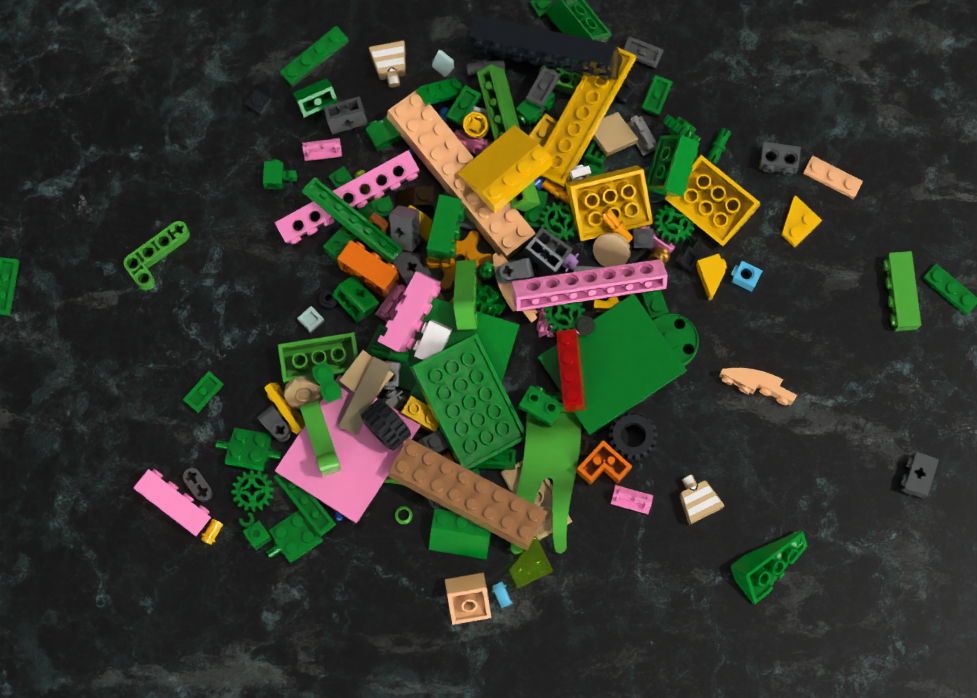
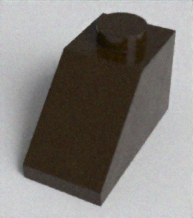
M414 186L397 191L396 207L398 205L404 207L411 205L419 211H434V187Z

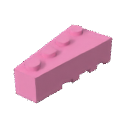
M416 271L404 292L405 300L402 299L396 306V316L388 321L385 326L387 332L385 336L380 335L378 342L397 352L411 350L416 342V339H414L416 333L420 332L423 328L425 315H428L432 309L431 302L434 297L438 296L441 287H439L441 282L422 272Z
M148 469L133 489L158 506V508L193 535L197 536L211 518L208 516L209 511L202 505L199 507L195 506L192 503L194 499L188 494L184 493V495H181L177 492L178 487L171 481L168 483L161 479L163 475L157 470L153 469L150 471Z

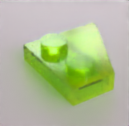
M537 537L534 538L528 551L525 550L509 570L518 589L553 572Z

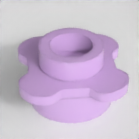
M570 253L562 266L567 268L565 270L566 273L569 268L573 270L579 261L576 259L579 255L578 253L576 256Z

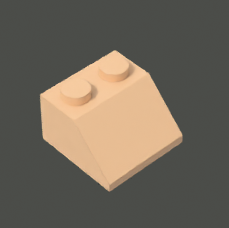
M484 573L445 579L452 625L491 618Z

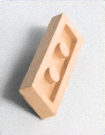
M814 156L810 159L803 173L852 199L856 196L863 182Z

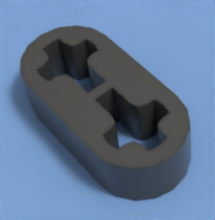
M195 468L186 469L183 474V480L193 495L201 502L209 501L212 497V489L201 473ZM192 473L194 475L197 473L195 479L198 483L194 484L192 480L188 481V474ZM201 486L204 490L208 489L206 492L207 496H198L200 491L197 487Z

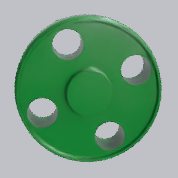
M665 314L655 318L653 322L684 366L689 364L695 357L699 345V338L694 325L685 317L677 314ZM681 322L684 328L677 329L674 323ZM690 347L693 353L685 354L683 348Z

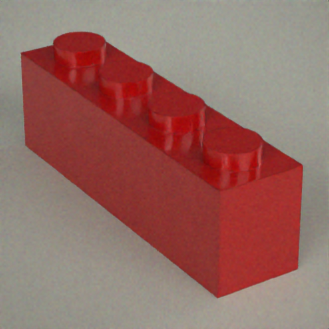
M576 329L556 331L563 406L567 412L585 410L586 402L579 335Z

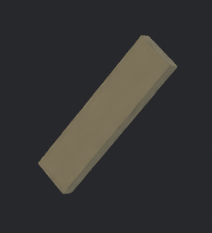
M373 357L339 427L357 435L363 423L361 414L372 405L392 365Z

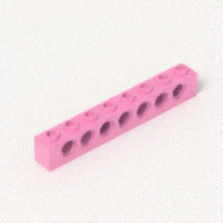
M408 150L335 189L333 192L343 200L345 195L352 194L354 200L349 205L352 208L358 207L359 209L367 205V201L374 197L376 200L384 196V191L390 188L392 191L402 186L401 182L414 180L418 177L417 174L420 173V170ZM397 167L404 169V173L400 177L394 175V169ZM380 176L387 177V183L383 186L377 184V179ZM363 185L370 186V192L366 195L360 192ZM313 201L276 221L275 224L285 243L291 242L293 245L302 240L301 236L308 234V236L318 231V227L323 224L326 227L334 223L335 220ZM313 212L320 213V219L317 222L311 221V214ZM297 221H302L304 225L300 231L294 229V224Z
M662 259L512 281V298L516 311L666 289L668 275Z

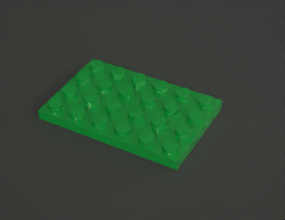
M477 334L410 367L457 464L469 470L525 440L526 431Z

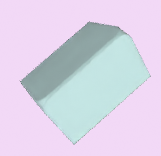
M439 50L432 63V67L446 77L454 68V60L442 50Z

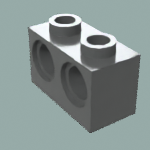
M763 142L759 169H763L764 172L768 173L778 171L784 175L796 174L799 168L801 147ZM770 155L774 157L775 160L768 161L766 159V156ZM790 158L793 161V163L788 164L785 162L784 159Z

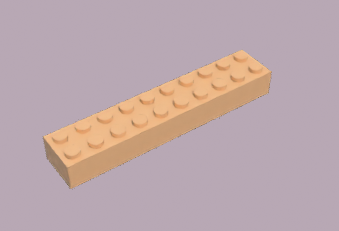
M416 90L388 110L387 119L399 131L402 138L451 197L462 199V206H465V215L475 224V227L498 255L502 253L507 260L535 237L536 233L520 213L512 208L511 202L507 203L495 214L457 174L474 157L433 107L424 103Z

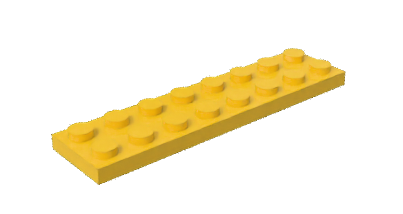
M618 48L623 60L616 80H603L599 76L594 75L592 77L585 75L582 77L543 147L552 156V166L540 176L563 187L566 186L565 183L570 179L572 168L578 165L634 64L636 55Z

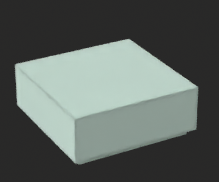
M312 306L297 318L310 333L324 322V319Z

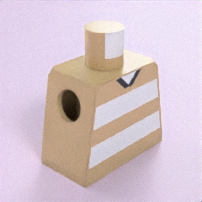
M404 41L369 47L379 79H388L389 87L399 86V77L406 75Z
M693 475L682 479L687 490L680 493V499L689 525L724 507L722 501L706 481L697 484Z

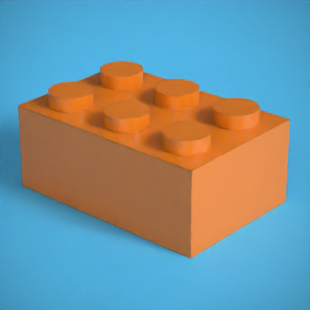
M350 240L337 258L340 269L350 276L355 275L364 285L386 299L395 285L399 283L397 268L389 262L386 264L381 261L382 258L378 254L366 251V247L361 243H354Z

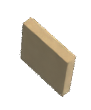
M618 112L603 118L592 137L606 157L638 142V138Z
M363 350L339 381L356 393L373 357ZM390 370L386 378L384 379L377 395L394 375V373H392Z

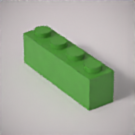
M912 251L889 253L883 260V267L885 271L887 270L888 275L886 278V288L890 291L888 305L892 307V314L890 315L891 325L894 326L895 331L917 330L921 326Z

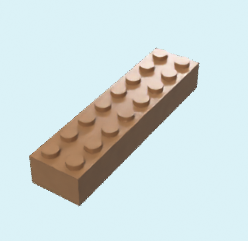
M410 438L406 440L389 470V478L526 551L530 548L547 515V511Z

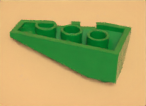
M799 530L750 552L730 566L734 580L753 604H756L773 589L772 584L777 578L781 579L784 576L783 571L789 564H793L806 549L807 542L804 532Z

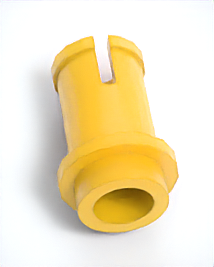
M212 519L206 532L202 533L203 537L201 540L209 545L213 542L215 543L214 539L223 524Z

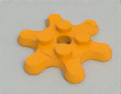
M471 230L464 240L455 241L457 242L455 258L463 256L465 260H476L478 272L480 266L486 261H489L490 264L493 263V255L478 252L477 244L481 239V235L478 231ZM427 256L425 258V265L428 268H439L443 271V278L439 286L443 292L451 291L455 284V259L451 258V263L449 264L430 260ZM477 276V283L482 286L481 280Z

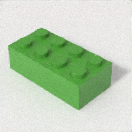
M355 333L278 344L285 386L289 381L297 377L314 378L312 367L323 362H327L330 365L336 379L339 374L343 376L359 356Z

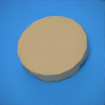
M615 232L603 233L596 239L593 245L595 259L604 267L625 265L631 252L628 241L622 235Z
M297 377L289 381L285 386V400L291 407L297 410H301V405L316 400L319 403L322 401L323 396L320 384L314 378Z

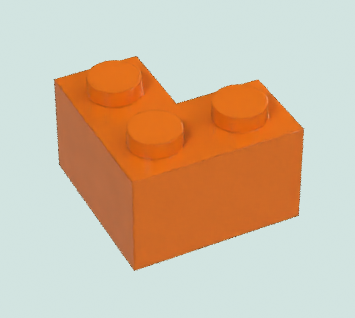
M603 440L581 463L576 473L591 485L604 471L618 484L629 473L632 465Z

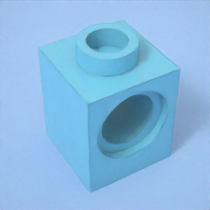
M742 261L740 266L735 265L731 273L734 276L732 282L752 292L762 270ZM747 272L750 278H742L741 273Z

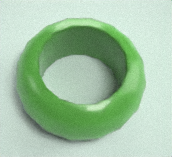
M401 506L396 510L395 519L398 523L407 524L412 520L413 513L409 507ZM400 511H408L409 518L407 520H400L398 518Z

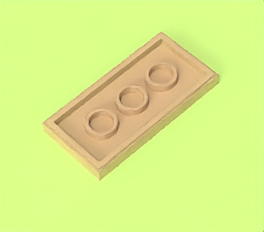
M523 460L515 464V470L506 469L501 472L510 492L515 495L520 480ZM548 478L543 480L534 505L547 511L546 518L536 535L538 541L553 533V486ZM568 515L567 525L570 524V523H572V520H571V518L569 517V515Z

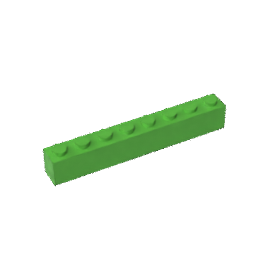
M491 64L478 71L477 76L494 140H497L513 125L520 129L505 70ZM534 181L511 200L512 208L526 212L540 205Z

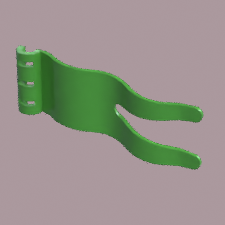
M545 392L550 397L554 395L560 398L563 404L561 392ZM564 407L552 428L526 413L525 449L516 493L517 496L534 504L543 480L546 478L552 479V532L554 549L557 553H563L567 548L568 513L581 442V422L574 411L567 412ZM511 543V551L514 554H520L523 551L522 548Z

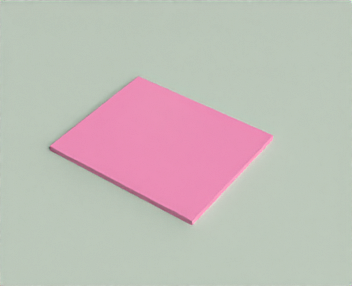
M339 374L335 381L341 387L342 399L329 404L323 398L320 402V407L342 471L325 477L322 476L305 425L275 469V472L357 524L388 477L389 470L406 440L392 451L375 437L364 422L357 435L339 427L355 395L351 389L339 381L342 378V375ZM391 407L410 429L411 436L408 438L412 439L421 425Z

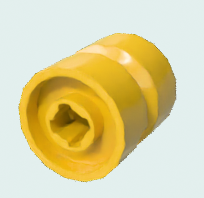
M472 112L464 118L463 127L468 137L480 140L487 135L489 126L483 114Z

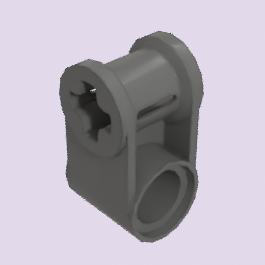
M530 258L502 264L495 272L496 280L501 284L512 283V281L534 278Z
M272 405L257 416L264 427L278 441L286 442L291 438L290 428ZM279 429H282L285 433L281 435Z

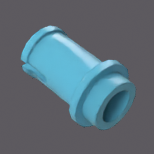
M503 582L492 586V593H495L501 608L512 604L505 588L507 586Z

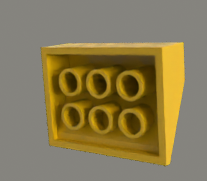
M513 125L457 174L496 214L552 166V156L533 138L516 125Z
M702 155L692 166V172L689 175L687 189L683 197H665V200L682 214L684 213L687 218L722 246L733 237L760 206L758 200Z
M638 165L565 183L580 241L597 238L606 232L612 233L610 226L602 218L603 213L607 210H611L620 222L623 221L624 227L627 230L653 224L644 170Z

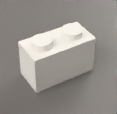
M430 320L429 323L425 322L421 331L424 335L421 341L417 340L413 349L416 351L414 356L425 360L443 351L453 329L435 320Z

